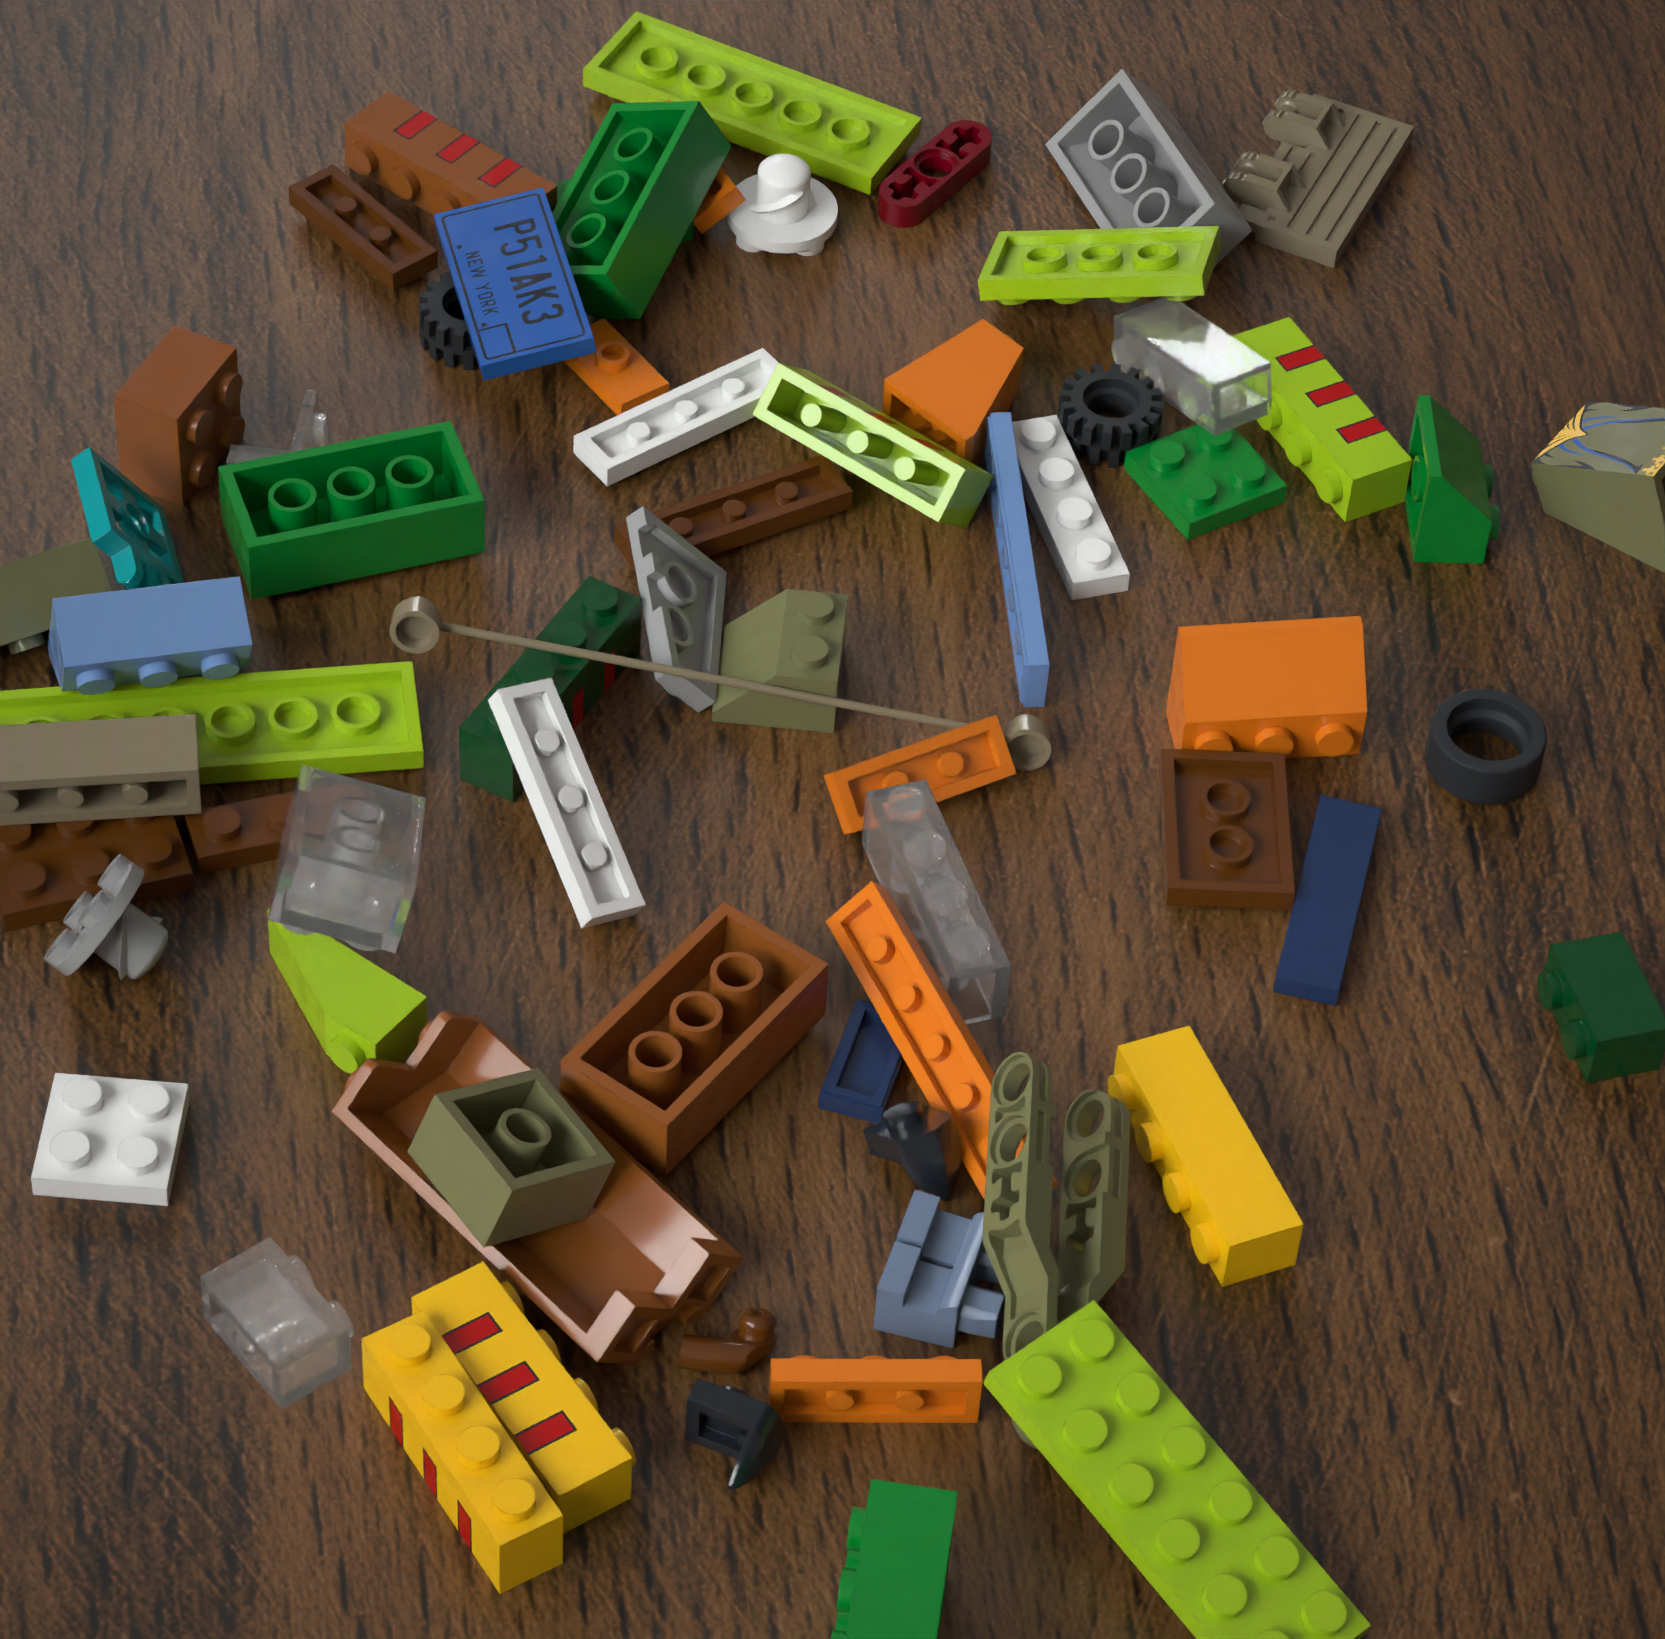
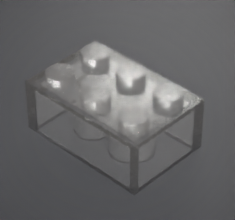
M302 765L282 831L268 920L281 923L283 927L297 934L310 935L319 933L345 940L350 946L359 950L377 951L380 949L396 954L417 887L426 798Z

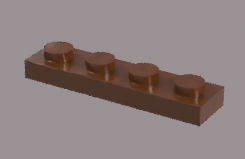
M820 455L651 513L704 555L710 557L852 508L853 490L830 460ZM627 521L614 525V543L635 571Z

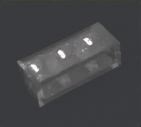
M1164 296L1113 316L1114 341L1112 343V355L1115 363L1121 364V371L1128 373L1129 369L1133 367L1140 370L1139 380L1146 376L1154 380L1153 389L1160 387L1163 394L1162 399L1216 436L1272 413L1271 363L1182 302L1170 301Z

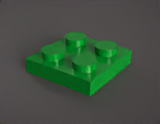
M1223 415L1126 451L1124 470L1187 540L1285 502L1286 483Z

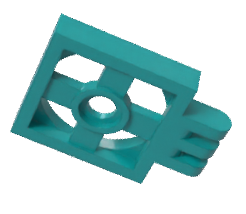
M88 447L72 458L71 462L91 541L111 558L117 581L126 589L184 583L164 508L91 447ZM116 522L119 524L124 533L117 528Z

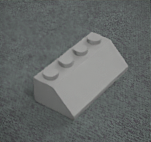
M1121 69L1045 144L1100 229L1219 226L1221 248L1215 266L1252 231L1160 95L1124 69Z

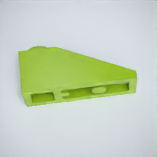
M275 903L267 910L270 954L326 1055L341 1070L350 1074L369 1058L403 1063L417 1047L419 1035L428 1024L427 996L281 905Z

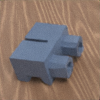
M915 1189L897 1234V1241L894 1242L877 1287L873 1329L952 1349L954 1348L959 1331L995 1339L1005 1308V1295L976 1286L978 1279L1000 1284L982 1242L984 1212L975 1214L972 1220L941 1211L939 1210L940 1197Z

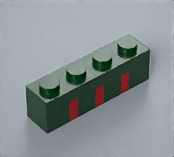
M588 576L534 640L634 658L641 650L642 598ZM527 647L460 725V779L512 803L524 790L488 702V699L497 689L552 678L574 730L626 666Z

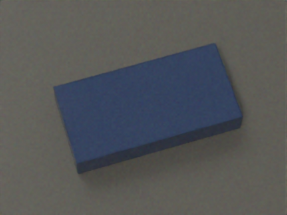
M856 999L821 1088L818 1108L877 1124L884 1119L883 1114L888 1108L905 1060L872 1002Z

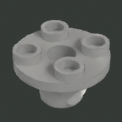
M122 854L117 855L100 877L97 885L102 889L95 897L85 891L73 904L63 920V923L72 930L70 931L66 928L56 938L45 954L44 961L65 976H69L94 953L118 970L120 980L125 976L134 980L147 974L163 955L168 943L169 934L168 930L160 924L163 918L150 917L130 903L143 879L145 871Z

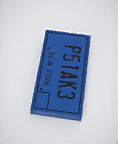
M544 187L433 214L437 233L483 381L596 353L594 337Z

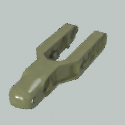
M1022 1051L1012 1053L1005 1058L992 1080L982 1242L1005 1295L1003 1356L1005 1360L1091 1301L1095 1300L1098 1304L1125 1270L1130 1142L1129 1108L1125 1102L1105 1092L1086 1089L1075 1098L1068 1109L1063 1137L1057 1267L1050 1249L1053 1167L1049 1165L1050 1123L1051 1120L1056 1119V1106L1051 1104L1052 1071L1047 1063ZM1029 1076V1081L1026 1085V1088L1023 1091V1093L1019 1096V1091L1022 1087V1084L1025 1081V1079ZM1104 1109L1103 1120L1099 1128L1091 1135L1096 1117ZM1027 1134L1026 1142L1021 1152L1015 1158L1017 1148L1021 1140ZM1101 1169L1100 1181L1096 1189L1088 1195L1090 1184L1094 1176ZM1012 1419V1425L1019 1438L1032 1449H1037Z

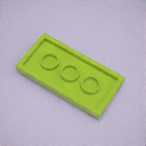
M1219 226L1001 231L996 237L978 278L980 301L998 300L1003 305H1018L1033 299H1053L1060 304H1073L1085 298H1109L1113 302L1127 303L1135 301L1140 297L1165 296L1167 300L1179 302L1193 299L1196 296H1204L1221 248Z

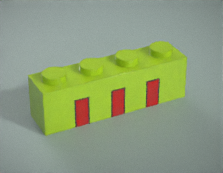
M1290 317L1231 336L1228 360L1224 365V377L1227 386L1232 393L1241 397L1255 414L1259 425L1272 434L1285 450L1289 461L1302 470L1316 487L1320 498L1325 503H1329L1345 523L1405 501L1412 465L1411 457Z
M778 363L752 414L940 523L967 528L994 476L806 369Z

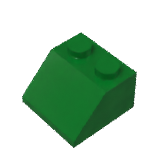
M1418 395L1407 454L1412 459V465L1405 496V509L1413 562L1483 564L1488 540L1497 539L1500 523L1498 505L1489 504L1493 488L1492 465L1483 464L1480 441L1430 395Z

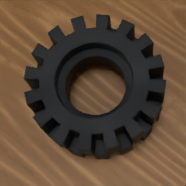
M1101 363L1092 364L1090 374L1082 367L1075 371L1074 379L1068 376L1063 382V389H1060L1057 417L1078 460L1086 454L1089 455V465L1098 467L1100 459L1108 460V468H1118L1119 459H1124L1125 461L1126 451L1159 439L1164 401H1162L1163 394L1160 387L1154 389L1155 381L1149 376L1139 380L1140 370L1131 367L1126 374L1120 372L1121 364L1111 363L1110 371H1103ZM1096 413H1113L1122 417L1107 418Z

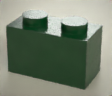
M1623 932L1550 944L1544 971L1539 973L1537 978L1539 999L1545 1010H1552L1561 1029V1042L1565 1054L1569 1059L1576 1060L1586 1082L1591 1083L1659 1070L1665 1051V1015Z

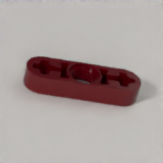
M960 120L949 124L881 182L877 208L880 219L886 224L898 228H910L922 223L989 164L992 145L991 131L985 125L971 120ZM938 170L948 175L944 177H931L924 175L922 172Z

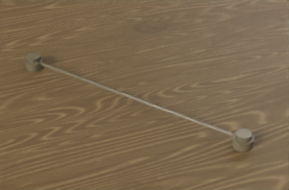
M419 596L410 597L400 602L393 611L390 624V637L393 643L408 653L418 654L431 650L439 640L440 631L948 729H955L969 724L442 622L439 609L427 598ZM1023 714L1013 718L1006 724L1002 731L1015 769L1031 771L1042 767L1051 755V732L1046 723L1034 715Z

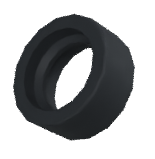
M1470 689L1452 694L1437 706L1430 723L1425 746L1427 770L1435 782L1450 794L1476 804H1502L1519 799L1534 787L1540 773L1547 745L1545 724L1533 707L1517 696L1495 689ZM1468 732L1489 733L1501 737L1515 746L1520 755L1503 761L1483 760L1465 753L1454 744L1452 738Z

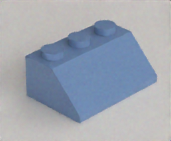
M240 576L53 598L48 652L62 692L78 690L81 694L96 695L108 692L115 685L140 682L141 685L146 687H160L173 683L178 677L203 674V677L207 679H224L237 674L242 669H248L253 644Z

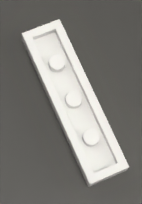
M761 348L574 435L573 453L606 486L612 485L755 417L752 414L778 362L764 348Z
M1057 415L1012 422L1023 494L1070 599L1077 600L1128 591L1130 578L1128 568Z
M552 678L497 689L488 699V702L581 928L636 915L646 904Z

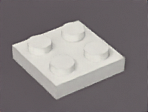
M55 1073L31 1175L33 1195L168 1206L190 1101L188 1084Z

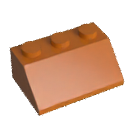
M1361 616L1178 627L1166 706V716L1174 748L1285 754V759L1359 754L1367 717L1364 635Z

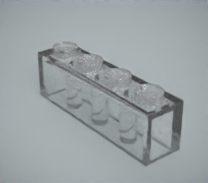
M921 780L866 792L862 845L880 885L886 887L965 1024L1005 1016L1011 964L927 781Z

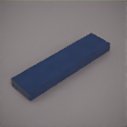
M1320 795L1275 977L1273 992L1336 1006L1382 808Z

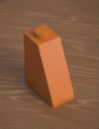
M982 319L885 378L882 412L977 466L984 454L987 417H990V413L1007 412L1019 392L1024 348L1016 343L1013 338Z

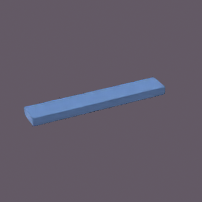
M1011 412L990 413V417H987L984 462L986 471L994 475L988 489L1020 703H1023V708L1045 707L1050 664Z

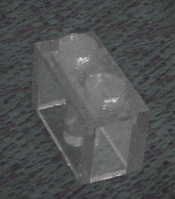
M271 1236L200 1276L204 1319L281 1409L291 1405L352 1368L350 1338L354 1336V1328L347 1312L337 1301L331 1300L327 1302L315 1288L313 1278L304 1262L296 1255L288 1257Z

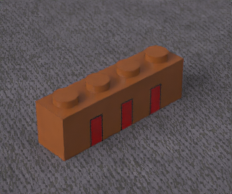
M390 91L344 123L346 166L431 215L544 187L552 213L557 206V185Z

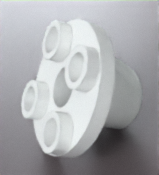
M775 154L761 162L757 175L743 180L736 186L746 201L727 215L728 225L736 235V244L744 251L760 252L763 250L773 253H797L802 256H813L819 254L824 249L825 241L836 228L838 205L833 193L824 184L811 178L810 167L803 159L792 154Z

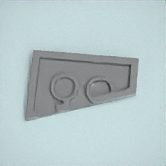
M642 506L628 515L626 521L640 598H642V609L652 662L718 675L727 572ZM654 672L655 680L669 694L677 696L698 713L716 702L717 684Z

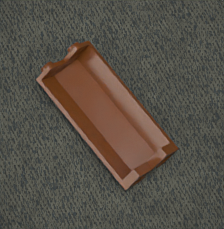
M447 1010L440 1012L436 1018L432 1019L422 1029L418 1038V1045L406 1063L369 1058L363 1065L358 1067L347 1079L344 1087L345 1092L331 1112L596 1362L631 1365L637 1363L654 1350V1340L650 1337L676 1319L687 1327L707 1313L744 1259L741 1254L556 1086L554 1087L616 1162L587 1218L483 1248L407 1151L435 1094L531 1070L535 1067L480 1017Z

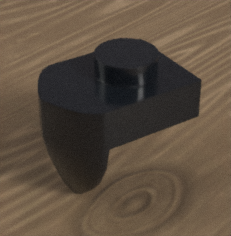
M909 1101L889 1108L883 1114V1121L863 1130L871 1155L902 1164L909 1178L922 1191L938 1196L942 1201L950 1199L960 1174L962 1158L960 1137L952 1113L922 1105L919 1101Z
M698 1378L687 1398L685 1440L737 1459L728 1484L729 1490L738 1489L757 1477L774 1459L788 1433L781 1417L770 1405L751 1398L744 1391L736 1387L719 1386Z

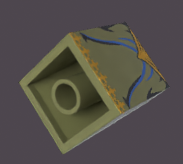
M1588 401L1531 462L1533 482L1538 489L1543 512L1665 573V408Z

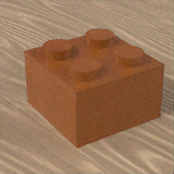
M174 325L114 396L120 472L145 493L184 507L199 487L203 488L210 482L215 467L227 452L234 451L239 446L245 431V421L241 418L240 393L243 380L242 376L238 374L237 347Z

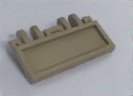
M1284 90L1274 104L1276 110L1272 109L1262 122L1264 134H1267L1269 139L1272 138L1274 141L1278 140L1281 143L1274 156L1271 157L1262 153L1258 155L1256 151L1254 153L1250 150L1247 153L1244 151L1234 165L1236 171H1231L1221 185L1234 203L1238 202L1240 204L1238 210L1251 227L1252 232L1256 233L1255 242L1334 268L1412 142L1414 126L1315 93L1309 95L1303 92L1297 93L1296 90Z

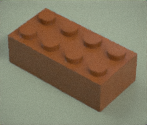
M723 902L561 1059L560 1091L629 1154L666 1176L825 1015L829 964L726 902Z

